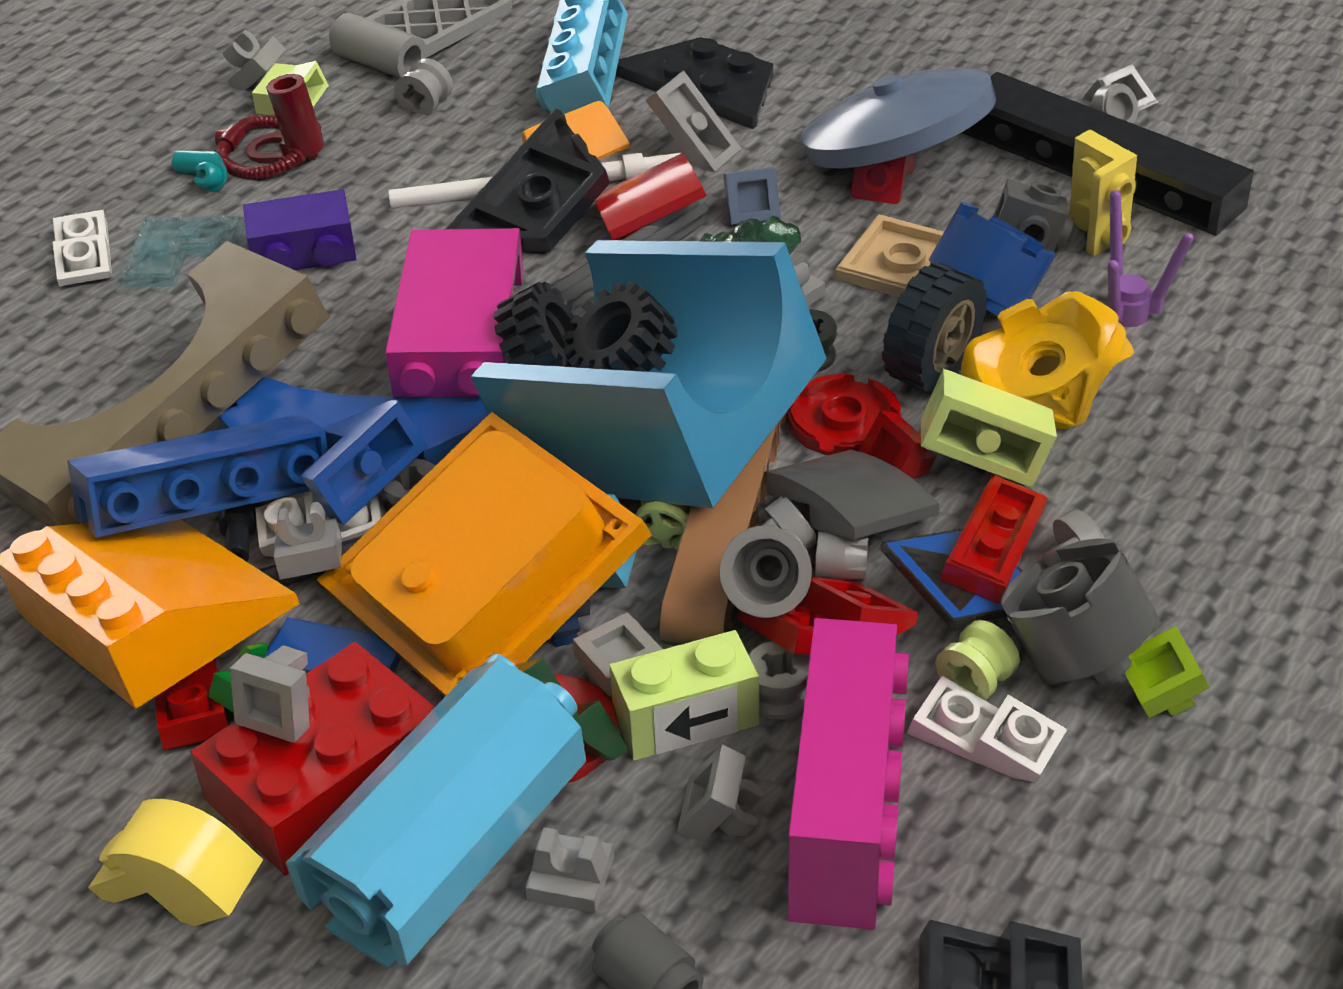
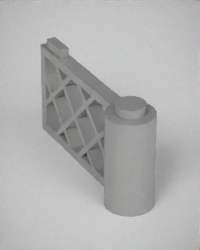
M400 0L366 18L352 13H344L336 19L330 28L331 50L335 55L400 78L403 74L409 72L410 68L420 59L427 58L480 30L512 8V0ZM484 4L489 5L488 7H469Z

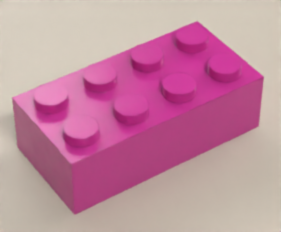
M814 619L789 829L788 922L875 930L877 905L892 906L895 862L891 861H895L899 805L885 804V802L899 803L903 751L889 750V746L903 747L906 699H895L893 694L906 695L909 653L896 652L897 624Z

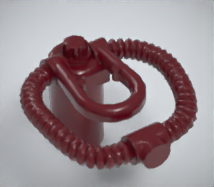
M294 73L285 74L268 83L266 89L275 116H263L261 114L258 117L256 114L253 116L249 115L240 119L235 125H230L226 130H217L214 152L221 156L230 175L241 177L242 179L246 178L247 180H265L266 178L269 179L286 173L287 170L289 171L294 167H299L306 160L308 162L316 160V157H318L317 153L323 149L325 143L321 132L322 127L317 121L303 76ZM261 127L263 129L270 127L272 129L280 128L281 132L262 135L251 141L246 148V153L250 160L266 164L265 166L248 167L237 164L229 158L230 151L233 152L244 140L245 134L250 130L260 129ZM268 143H279L282 152L261 153L257 152V149Z

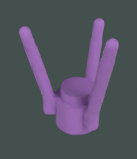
M1114 190L1110 194V261L1107 265L1108 297L1106 306L1117 313L1119 317L1118 322L1124 327H1137L1148 320L1149 314L1162 313L1164 297L1193 241V235L1185 233L1182 236L1155 290L1151 291L1144 278L1132 274L1123 275L1121 193L1118 190Z

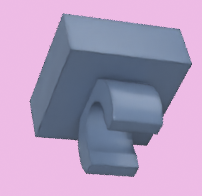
M775 167L723 173L727 216L731 225L781 218Z

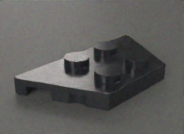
M702 37L618 60L615 76L656 92L682 71H685L717 116L751 129L758 125L759 113L767 97V88L770 87L773 79V63L756 58L749 52H740L718 44L713 39Z
M555 108L446 229L519 228L522 252H550L610 184L606 169L595 155L589 153L587 144L579 133L575 134L571 130L563 112Z

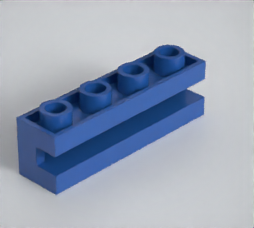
M296 414L67 460L76 518L82 524L88 523L89 531L95 537H101L310 491L300 476L323 456L328 449L325 429L303 415Z

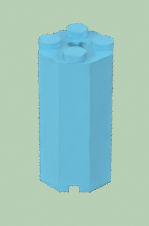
M492 654L481 666L471 669L286 862L299 899L310 911L321 901L334 915L325 927L333 935L384 967H390L396 959L399 966L408 965L586 762L581 726L572 717L577 712V704L574 698L560 685L552 682L544 684L538 679L518 670L510 660L499 654Z

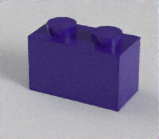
M344 189L243 204L249 251L293 270L318 266H335L339 263L357 261Z

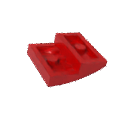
M681 153L604 190L595 200V203L612 240H617L707 195L689 161Z
M812 577L806 596L788 613L777 617L762 618L749 615L739 609L737 620L793 654H810L815 618L897 624V635L916 625L919 612L857 581Z

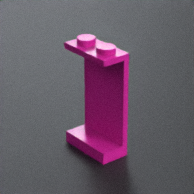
M519 228L411 230L385 352L393 398L480 397L471 378L473 373L484 362L505 363L504 353H502L499 346L504 341L502 337L495 333L494 326L499 323L494 319V311L498 310L496 306L500 302L512 296L514 286H522L524 268Z

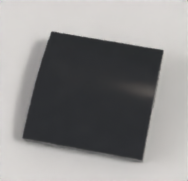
M929 920L920 934L919 989H980V967L981 989H993V978H996V989H1083L1081 938L1014 921L1008 923L1000 937L934 920Z

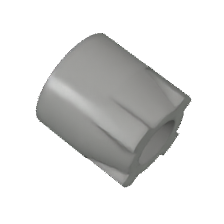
M819 532L815 577L851 581L865 580L868 538L862 537L853 540L826 532Z

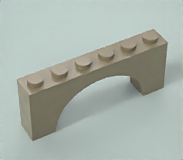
M226 241L187 274L204 303L205 310L196 335L182 355L161 376L140 392L96 415L57 425H36L15 419L0 432V494L47 526L81 523L76 518L67 460L196 435L202 432L330 318L308 276Z

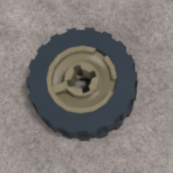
M933 262L930 263V266L921 268L919 273L907 283L904 292L900 294L896 301L893 313L891 312L888 320V328L883 339L884 350L882 351L885 372L889 373L890 377L929 394H932L943 368L958 373L961 370L965 348L982 331V323L987 308V291L983 288L985 285L983 281L942 263Z

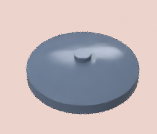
M973 68L935 69L902 76L895 74L883 77L875 81L872 86L862 89L833 105L806 126L801 135V140L807 158L812 164L819 167L852 168L897 159L939 144L970 128L991 111L996 103V95L991 77L985 71Z

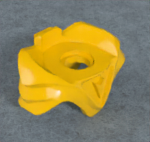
M1065 292L1040 309H1038L1033 299H1025L1000 312L997 318L1002 328L972 339L965 348L961 364V375L1053 409L1055 428L1069 429L1080 426L1087 420L1093 400L1102 382L1116 364L1134 354V349L1126 337L1124 326L1118 322L1119 317L1115 311L1095 298L1081 292Z

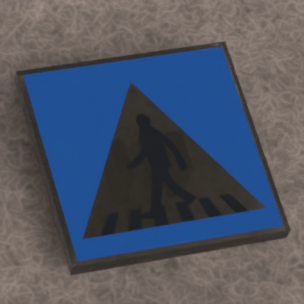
M963 529L882 541L879 548L881 552L949 628L968 625L973 621H989L1007 617L1002 601L1000 604L994 603L940 580L946 561ZM1018 566L1010 583L1022 572Z

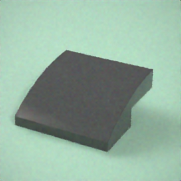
M848 450L767 471V495L787 497L789 500L810 505L811 528L855 540L939 515V503L913 478L891 464L862 452Z

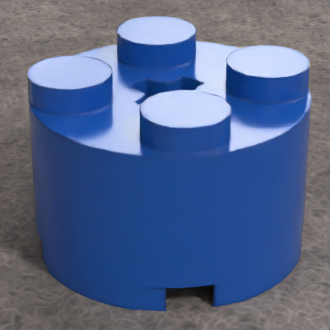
M961 202L929 257V261L931 263H942L982 280L985 284L983 288L987 291L986 310L995 315H999L1000 312L1025 299H1031L1057 255L1053 251L1043 250V244L1001 219L992 216L988 220L977 214L979 208L966 202Z

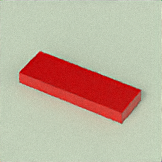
M992 475L946 561L940 580L1000 604L1003 593L1013 577L1048 498L1026 487Z

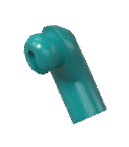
M177 150L173 155L172 166L174 171L180 174L196 175L197 177L193 178L194 182L203 190L216 192L222 189L227 182L228 172L221 156L217 152Z

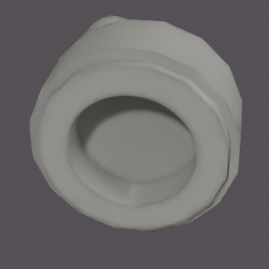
M1119 83L1105 85L1099 88L1093 95L1091 108L1133 124L1136 122L1138 102L1130 87Z
M780 496L764 509L769 520L762 526H775L789 530L802 540L808 552L817 545V535L787 497L783 498ZM766 555V556H764L765 558H768V559H770V558H775V556H773V555Z
M1073 509L1053 522V533L1058 545L1046 551L1042 556V561L1045 565L1052 566L1061 561L1056 550L1083 540L1105 538L1095 521L1088 514L1078 509Z

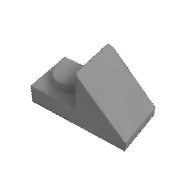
M682 71L645 100L674 138L658 153L664 155L683 153L690 164L715 172L742 149L685 71Z

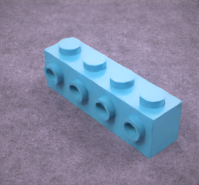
M560 0L557 13L554 16L551 37L548 39L545 60L542 62L539 83L536 86L537 98L544 111H550L551 113L556 108L561 110L563 114H566L596 101H602L609 109L628 13L621 0Z

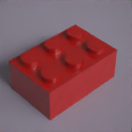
M353 642L306 674L307 685L310 690V697L308 699L310 728L295 743L233 722L190 751L204 800L284 876L289 874L286 862L435 708V706L357 642Z

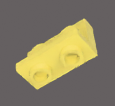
M1089 129L1075 138L1069 217L1074 219V223L1078 228L1087 231L1086 253L1094 257L1110 248V194L1114 190H1118L1121 193L1123 244L1130 235L1132 201L1136 187L1137 155Z

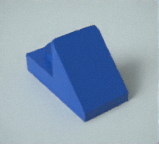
M389 400L324 428L326 440L331 448L300 477L322 505L330 519L337 518L338 523L345 525L425 450L428 445L399 401Z

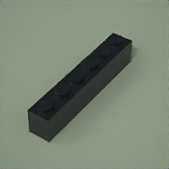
M1000 72L990 76L996 95L994 107L984 118L961 132L1072 177L1075 138L1090 129L1137 155L1136 187L1133 193V203L1214 236H1217L1244 212L1248 206L1254 174L1253 169Z

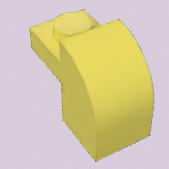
M148 799L141 803L124 830L115 835L105 846L99 857L103 866L88 888L100 899L112 903L148 893L180 922L197 926L231 914L263 859L231 829L206 812L174 800Z

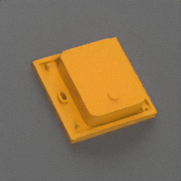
M491 412L342 555L341 568L327 570L317 581L365 627L381 638L404 662L445 697L471 669L481 666L492 654L502 655L514 665L526 662L652 534L642 519Z

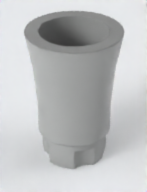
M767 525L752 527L735 536L723 552L720 562V580L723 590L728 599L738 609L749 615L771 618L788 613L803 600L810 587L812 566L807 548L802 540L789 530ZM766 555L777 557L782 564L780 576L773 578L765 574L760 567V559Z

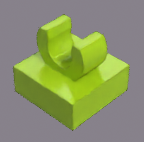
M1176 626L1145 641L1129 655L1132 663L1125 672V675L1148 718L1167 709L1171 716L1189 710L1196 706L1192 697L1210 688Z

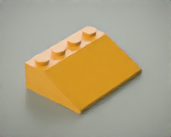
M181 519L101 537H95L89 531L88 523L47 526L40 531L29 532L18 537L9 549L0 553V575L18 612L35 629L135 709L300 604L296 593Z

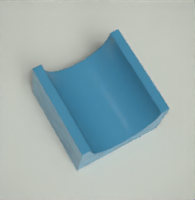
M596 240L585 252L592 275L594 304L598 301L596 293L605 288L612 294L613 284L621 282L627 287L629 282H633L639 287H644L673 317L675 321L673 326L677 329V337L670 339L675 347L672 354H663L661 356L666 362L662 370L659 371L654 367L650 372L484 362L471 376L488 414L491 412L496 414L604 493L615 494L616 498L660 501L670 504L714 508L827 359L785 242Z

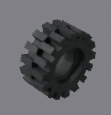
M537 282L496 306L498 310L494 311V319L499 324L494 326L495 333L503 338L504 342L499 344L502 353L508 352L511 357L508 364L573 367L568 362L569 358L565 356L564 348L569 345L564 340L566 332L576 330L570 324L574 317L571 312L573 306L568 299L562 301V292L556 287L551 289L550 283Z
M621 282L613 284L612 294L605 288L597 292L598 301L593 304L587 300L582 306L586 311L583 317L575 315L570 322L576 330L566 332L564 340L569 345L564 348L565 356L569 358L568 362L574 368L650 372L655 367L661 371L666 364L661 356L663 354H672L675 345L670 339L677 337V329L673 326L675 323L673 317L644 287H639L633 282H629L627 287Z

